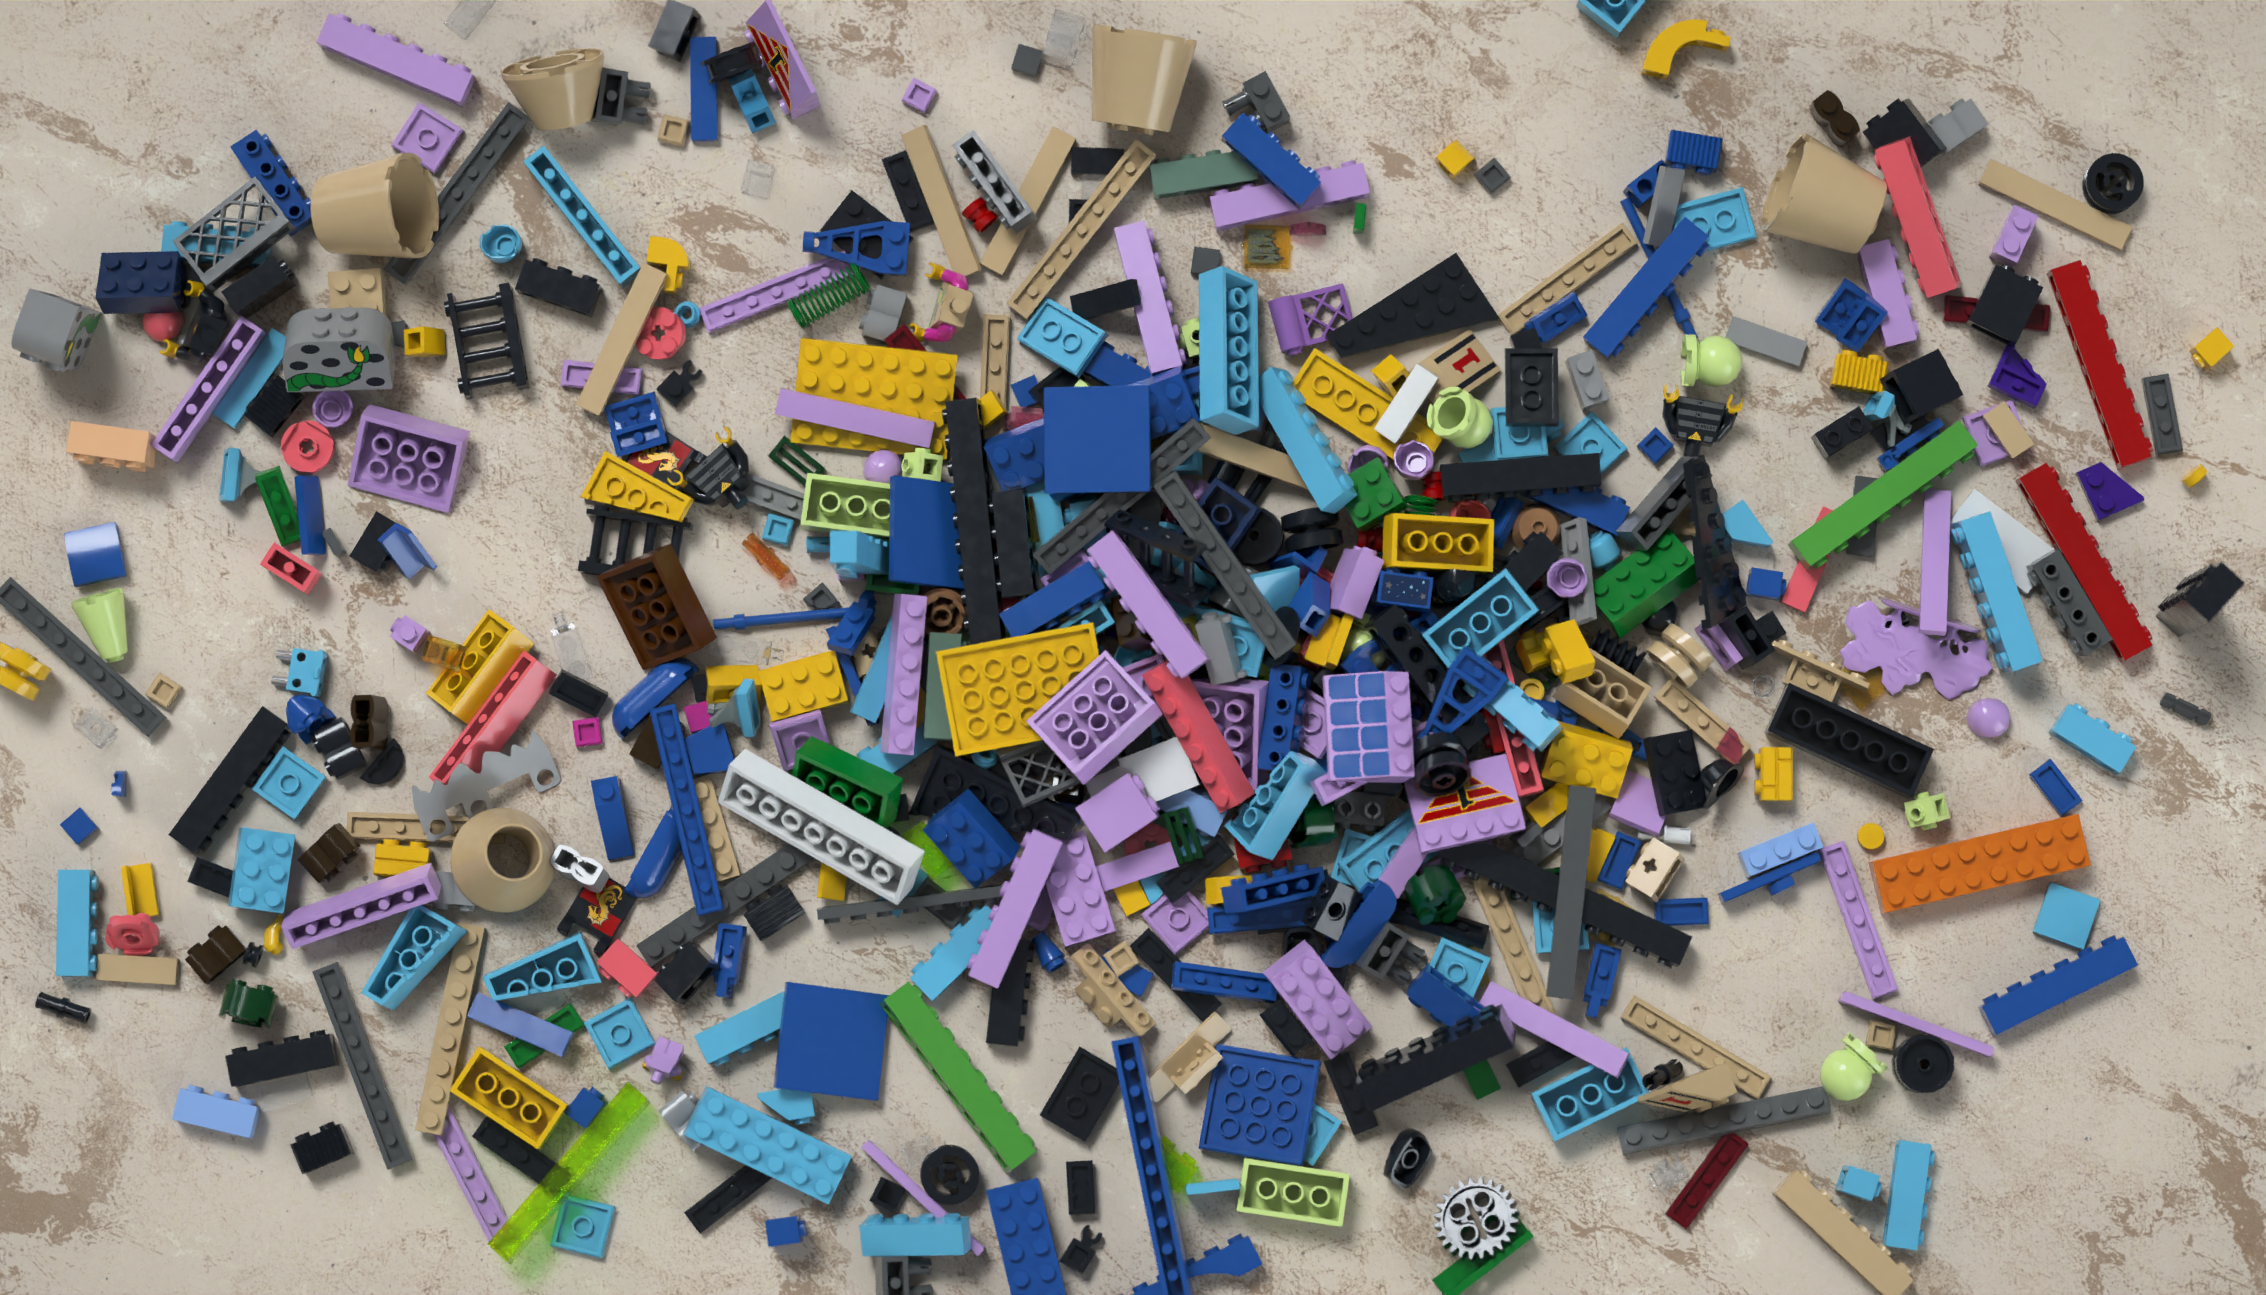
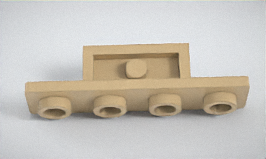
M1779 639L1778 642L1773 640L1771 643L1775 649L1774 652L1792 659L1782 682L1784 685L1791 683L1830 702L1833 701L1841 682L1862 692L1869 688L1870 684L1865 682L1866 678L1854 672H1851V674L1841 671L1842 667L1830 661L1823 663L1817 660V656L1809 651L1803 650L1801 653L1792 649L1793 645L1785 640Z
M1085 944L1071 956V960L1087 977L1074 990L1108 1030L1122 1019L1136 1036L1141 1037L1156 1024L1153 1018L1090 944Z
M1213 1012L1149 1075L1155 1102L1161 1100L1175 1085L1184 1094L1194 1089L1199 1081L1209 1071L1213 1070L1223 1058L1214 1047L1231 1031V1027L1216 1012Z

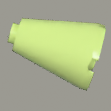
M122 587L107 590L108 593H95L71 602L74 612L102 660L108 659L109 663L124 659L123 654L128 652Z

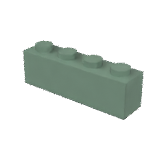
M1212 150L1206 152V156L1195 157V154L1180 156V160L1176 161L1162 158L1154 160V164L1149 165L1154 200L1239 187L1249 183L1257 184V172L1233 150L1227 153H1221V150Z
M930 632L928 635L923 740L953 742L936 651L966 646V641H961V634Z

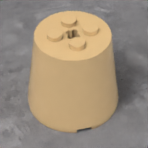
M1093 24L1092 121L1107 123V128L1128 131V128L1132 127V132L1153 135L1154 131L1170 132L1197 40H1185L1183 37L1125 28L1124 31L1114 29L1113 26Z
M1802 133L1788 149L1786 157L1789 160L1784 169L1778 168L1762 210L1760 222L1764 224L1761 230L1818 246L1856 254L1877 227V219L1886 199V182L1812 136Z
M401 153L321 176L316 181L311 196V219L316 237L321 246L333 254L413 259L425 257L434 246V242L431 240L433 232L438 231L439 204L430 171L424 170L421 166L422 159L413 153Z

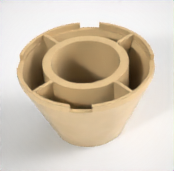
M570 49L557 51L554 56L541 58L538 55L504 67L500 71L501 78L536 129L557 130L580 125L590 121L594 115L605 58L601 49Z
M512 808L485 810L469 819L461 827L453 841L450 865L454 881L461 893L470 902L484 910L511 913L525 909L539 900L552 882L555 868L550 864L549 860L555 852L553 842L541 823L523 811ZM500 834L510 835L524 845L529 857V865L524 877L518 879L506 878L499 875L491 867L487 857V847L492 836Z

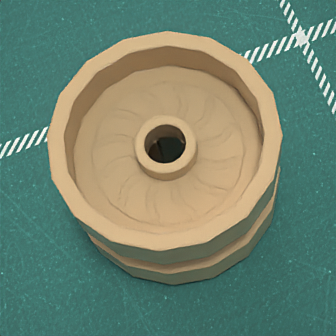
M1670 623L1661 633L1665 643L1655 640L1646 650V653L1666 675L1673 680L1675 679L1684 688L1689 689L1698 679L1693 668L1704 672L1713 662V659L1690 635L1675 624Z

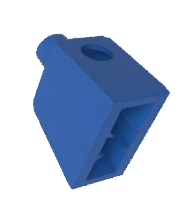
M725 723L714 728L708 726L684 739L689 764L692 766L696 776L727 772L729 764L735 759Z

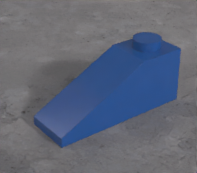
M612 776L592 780L591 786L608 860L634 855L620 778Z

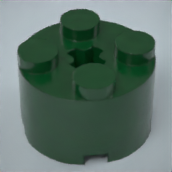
M1316 794L1312 795L1294 827L1286 837V839H1291L1293 844L1290 846L1292 848L1326 846L1332 839L1337 838L1338 827L1334 819V800L1321 806Z
M1432 865L1424 868L1425 873L1419 877L1414 874L1407 881L1404 892L1420 924L1427 925L1437 921H1443V923L1453 922L1457 918L1456 913L1463 907L1466 896L1454 873L1446 865Z
M231 979V983L226 984L219 1017L225 1019L226 1015L233 1016L232 1022L261 1028L262 1023H265L266 1028H271L278 996L272 987L258 984L257 988L247 986L245 981Z

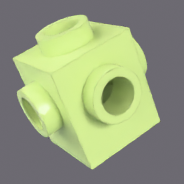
M1199 318L1186 321L1185 326L1181 327L1182 334H1179L1180 340H1178L1180 348L1186 349L1188 358L1192 360L1199 358V340L1192 338L1195 335L1199 336Z
M915 448V452L905 453L901 464L902 476L941 482L943 455L931 454V450L925 448Z
M1928 791L1914 794V800L1904 803L1905 816L1909 821L1910 828L1921 826L1922 831L1936 828V822L1950 818L1944 793L1929 796Z

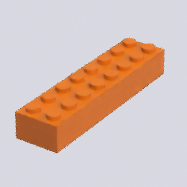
M2079 814L1869 862L1881 914L2091 866Z

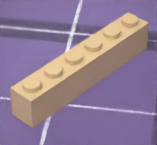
M1793 1170L1772 1194L1880 1295H1901L1914 1281L1909 1276L1912 1271L1901 1261L1896 1264L1890 1258L1892 1252L1882 1243L1877 1246L1870 1239L1873 1235L1863 1225L1857 1227L1851 1221L1853 1216L1844 1207L1841 1206L1838 1209L1832 1204L1831 1201L1834 1198L1823 1188L1820 1191L1812 1185L1814 1179L1804 1170L1800 1173L1797 1170Z

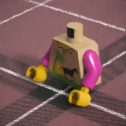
M930 262L928 265L933 266V272L931 275L925 273V276L937 281H943L930 324L926 330L915 323L910 324L909 327L915 330L913 334L920 343L924 340L947 342L963 329L973 298V292L968 290V279L964 275L948 269L945 270L942 265Z

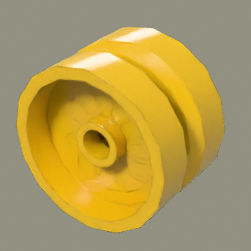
M0 641V660L7 663L5 667L0 665V684L34 701L40 689L38 685L27 680L28 676L39 681H45L51 668L37 661L38 658L16 647L14 649Z

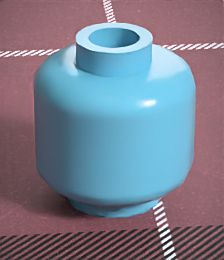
M1602 530L1590 534L1588 538L1591 567L1593 569L1603 568L1604 571H1607L1618 564L1616 560L1621 555V550L1612 534L1608 532L1603 533Z

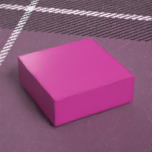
M706 701L683 707L691 733L710 726L709 719L712 716L708 714Z
M599 717L572 721L576 747L603 744Z

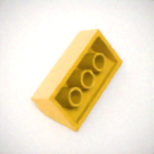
M488 609L426 694L468 725L523 651L528 653L534 642Z

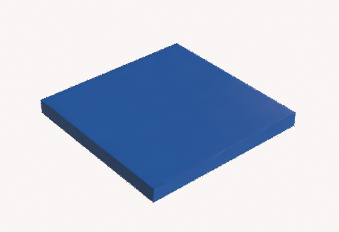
M1150 385L1044 387L1045 494L1151 492Z
M897 475L890 477L889 581L965 591L964 580H960L958 566L962 565L961 554L958 555L956 550V539H959L958 528L955 529L953 522V513H957L956 502H952L950 488L954 487L953 483Z
M785 982L773 1088L878 1101L887 1014L879 1004L890 995Z
M1217 1044L1216 1050L1223 1058L1212 1070L1198 1148L1303 1167L1321 1061Z

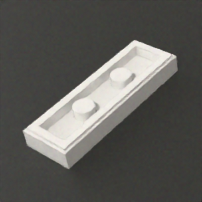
M1417 363L1374 429L1397 444L1440 378Z

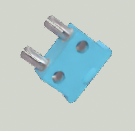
M293 648L292 652L277 650L276 653L291 655L292 657L276 655L277 659L291 661L288 678L273 675L271 679L287 681V683L271 680V684L285 686L286 690L311 694V696L319 698L322 693L328 653L323 650L316 652ZM303 655L306 656V658H305L304 661H302V656H303ZM301 681V685L297 687V683Z

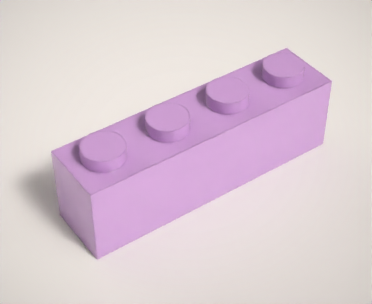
M1889 239L1864 245L1856 255L1867 294L1888 311L1877 327L1883 351L1914 343L1917 340L1916 335H1919V328L1916 320L1911 319L1909 310H1912V303L1909 295L1904 294L1902 285H1905V278L1902 270H1898L1895 260H1898V254L1895 245H1891Z

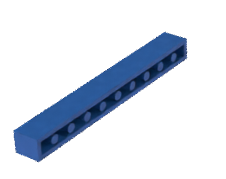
M1140 1036L1111 1041L1163 1295H1194L1142 1039Z

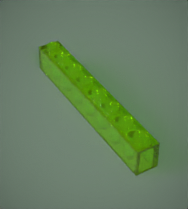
M627 1082L487 1245L511 1265L650 1104L648 1098Z

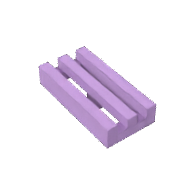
M1702 624L1694 629L1725 671L1743 659L1718 624L1708 629H1702Z

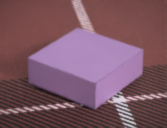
M913 78L901 101L925 114L937 89Z

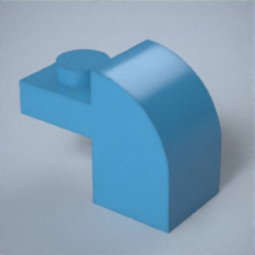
M752 69L728 79L752 134L776 123Z

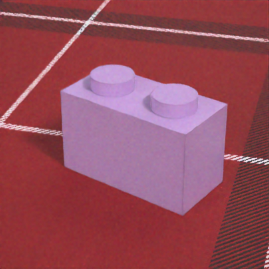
M2014 205L2006 217L1989 257L2013 268L2022 254L2038 215Z

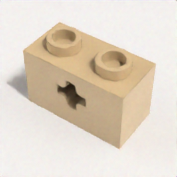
M1653 837L1650 843L1647 842L1641 849V857L1636 865L1633 864L1627 871L1625 882L1633 890L1657 903L1684 861V857L1676 850ZM1650 866L1654 868L1657 867V870L1655 872L1652 870L1649 872L1648 869Z

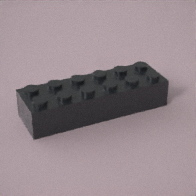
M2222 561L2215 565L2210 563L2203 569L2185 577L2175 587L2178 591L2167 596L2158 605L2160 611L2156 617L2180 637L2209 623L2241 589L2245 582Z
M1791 683L1785 685L1764 732L1769 736L1907 799L1913 797L1934 751L1933 748Z
M1494 1004L1488 1005L1481 1009L1480 1014L1476 1016H1464L1456 1021V1025L1449 1028L1442 1026L1434 1030L1432 1035L1425 1039L1422 1037L1415 1038L1405 1048L1400 1050L1399 1048H1393L1386 1052L1383 1058L1378 1060L1372 1058L1363 1062L1359 1068L1355 1085L1369 1112H1372L1514 1048L1516 1030L1502 1004L1494 1006Z

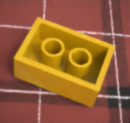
M827 651L758 671L772 722L817 709L822 711L850 703L835 651Z
M1558 721L1563 729L1546 747L1540 766L1541 777L1567 785L1596 788V793L1617 799L1633 751L1631 741L1617 739L1610 735Z

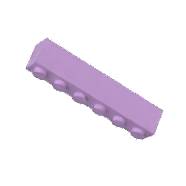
M337 13V16L328 15L317 39V44L321 48L464 107L475 82V77L470 73V68L458 63L456 67L446 63V58L433 53L432 57L423 53L424 49L409 43L408 47L399 43L400 39L393 35L385 33L383 37L376 34V29L367 24L361 23L360 26L351 23V18L343 14Z
M1354 160L1342 163L1341 168L1331 170V166L1316 169L1315 171L1320 175L1318 180L1321 181V186L1300 210L1266 180L1264 185L1255 186L1254 183L1239 186L1240 190L1229 192V189L1215 191L1214 196H1210L1209 202L1216 231L1368 198L1370 191L1363 163L1357 164Z
M1145 221L1114 228L1126 280L1137 279L1141 305L1133 308L1151 377L1187 364L1184 350H1178L1176 340H1180L1177 324H1171L1170 316L1174 315L1171 301H1165L1163 292L1168 291L1164 276L1159 277L1157 268L1161 267L1158 252L1153 253L1151 244L1155 243L1152 228L1147 229Z
M243 316L238 319L153 440L151 446L174 462H179L267 336L262 329Z
M1112 530L1087 549L1091 554L1088 557L1090 563L1096 570L1101 568L1105 573L1106 577L1103 580L1112 591L1117 590L1122 597L1119 600L1121 605L1128 613L1132 611L1138 618L1135 621L1136 625L1143 634L1149 633L1154 640L1151 642L1152 647L1159 655L1164 654L1169 660V663L1166 665L1175 677L1180 675L1181 678H1186L1210 660L1116 531Z
M894 594L880 752L914 755L927 596Z
M1033 829L1032 833L1026 832L1021 843V847L1025 848L1021 858L1016 856L1012 863L1010 871L1014 872L1010 882L1005 880L999 895L1003 896L999 906L994 905L988 918L992 923L989 930L983 929L977 944L982 946L978 955L973 953L966 968L971 969L968 976L999 988L1064 841L1037 829Z
M429 863L287 912L281 928L291 948L294 949L437 900L442 885L432 864Z

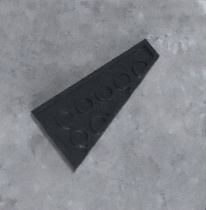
M1457 253L1335 329L1326 335L1325 338L1337 357L1342 359L1407 341L1447 333L1463 327L1475 326L1487 321H1495L1499 319V316Z
M1699 455L1683 463L1686 494L1692 499L1693 506L1692 512L1689 513L1690 523H1695L1696 536L1692 537L1696 578L1702 584V593L1698 596L1699 606L1704 605L1706 618L1701 620L1702 629H1708L1745 606L1747 602L1746 592L1739 578V567L1733 557L1732 543L1725 529V519L1718 505L1717 491L1713 487L1710 477V467L1706 463L1705 456Z
M942 744L937 747L909 811V815L932 817L969 789L1002 827L1011 829V831L1032 833L1033 829H1037L1052 837L1069 840L1080 819V815L1077 812L1049 798L1023 808L1007 777L989 768H982L976 765L973 760L964 755L955 756L954 750ZM1023 786L1022 793L1025 798L1036 794L1035 791Z

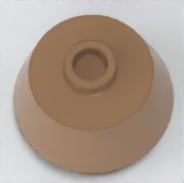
M1538 503L1529 504L1521 508L1510 531L1511 537L1515 545L1522 550L1526 546L1523 541L1533 531L1536 534L1542 531L1557 546L1562 538V522L1559 515L1551 507Z
M937 587L929 590L923 595L927 596L924 632L927 635L930 632L957 634L964 625V617H967V607H963L961 596L948 588Z

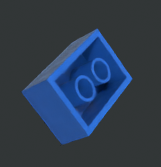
M969 789L932 816L923 829L927 836L974 888H977L1010 863L1021 848Z

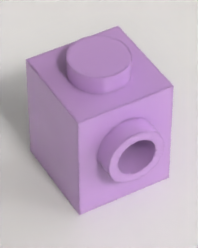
M406 615L402 619L398 617L390 628V631L393 632L390 637L415 654L430 633L429 630Z

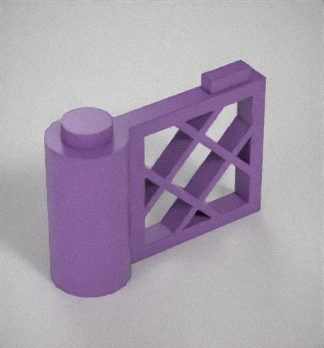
M1343 283L1297 295L1276 298L1268 302L1281 353H1287L1288 357L1303 353L1302 348L1327 342L1325 335L1327 331L1332 332L1335 330L1330 326L1337 315L1347 322L1353 319ZM1339 292L1341 302L1337 309L1324 302L1328 293ZM1323 295V297L1321 298V300H1320L1319 298L1315 297V296ZM1310 298L1318 303L1312 315L1302 310L1300 300ZM1321 306L1334 313L1328 325L1315 318ZM1341 307H1343L1344 313L1340 312ZM1305 317L1309 319L1307 324L1305 321ZM1312 321L1325 328L1321 337L1310 339L1308 327Z

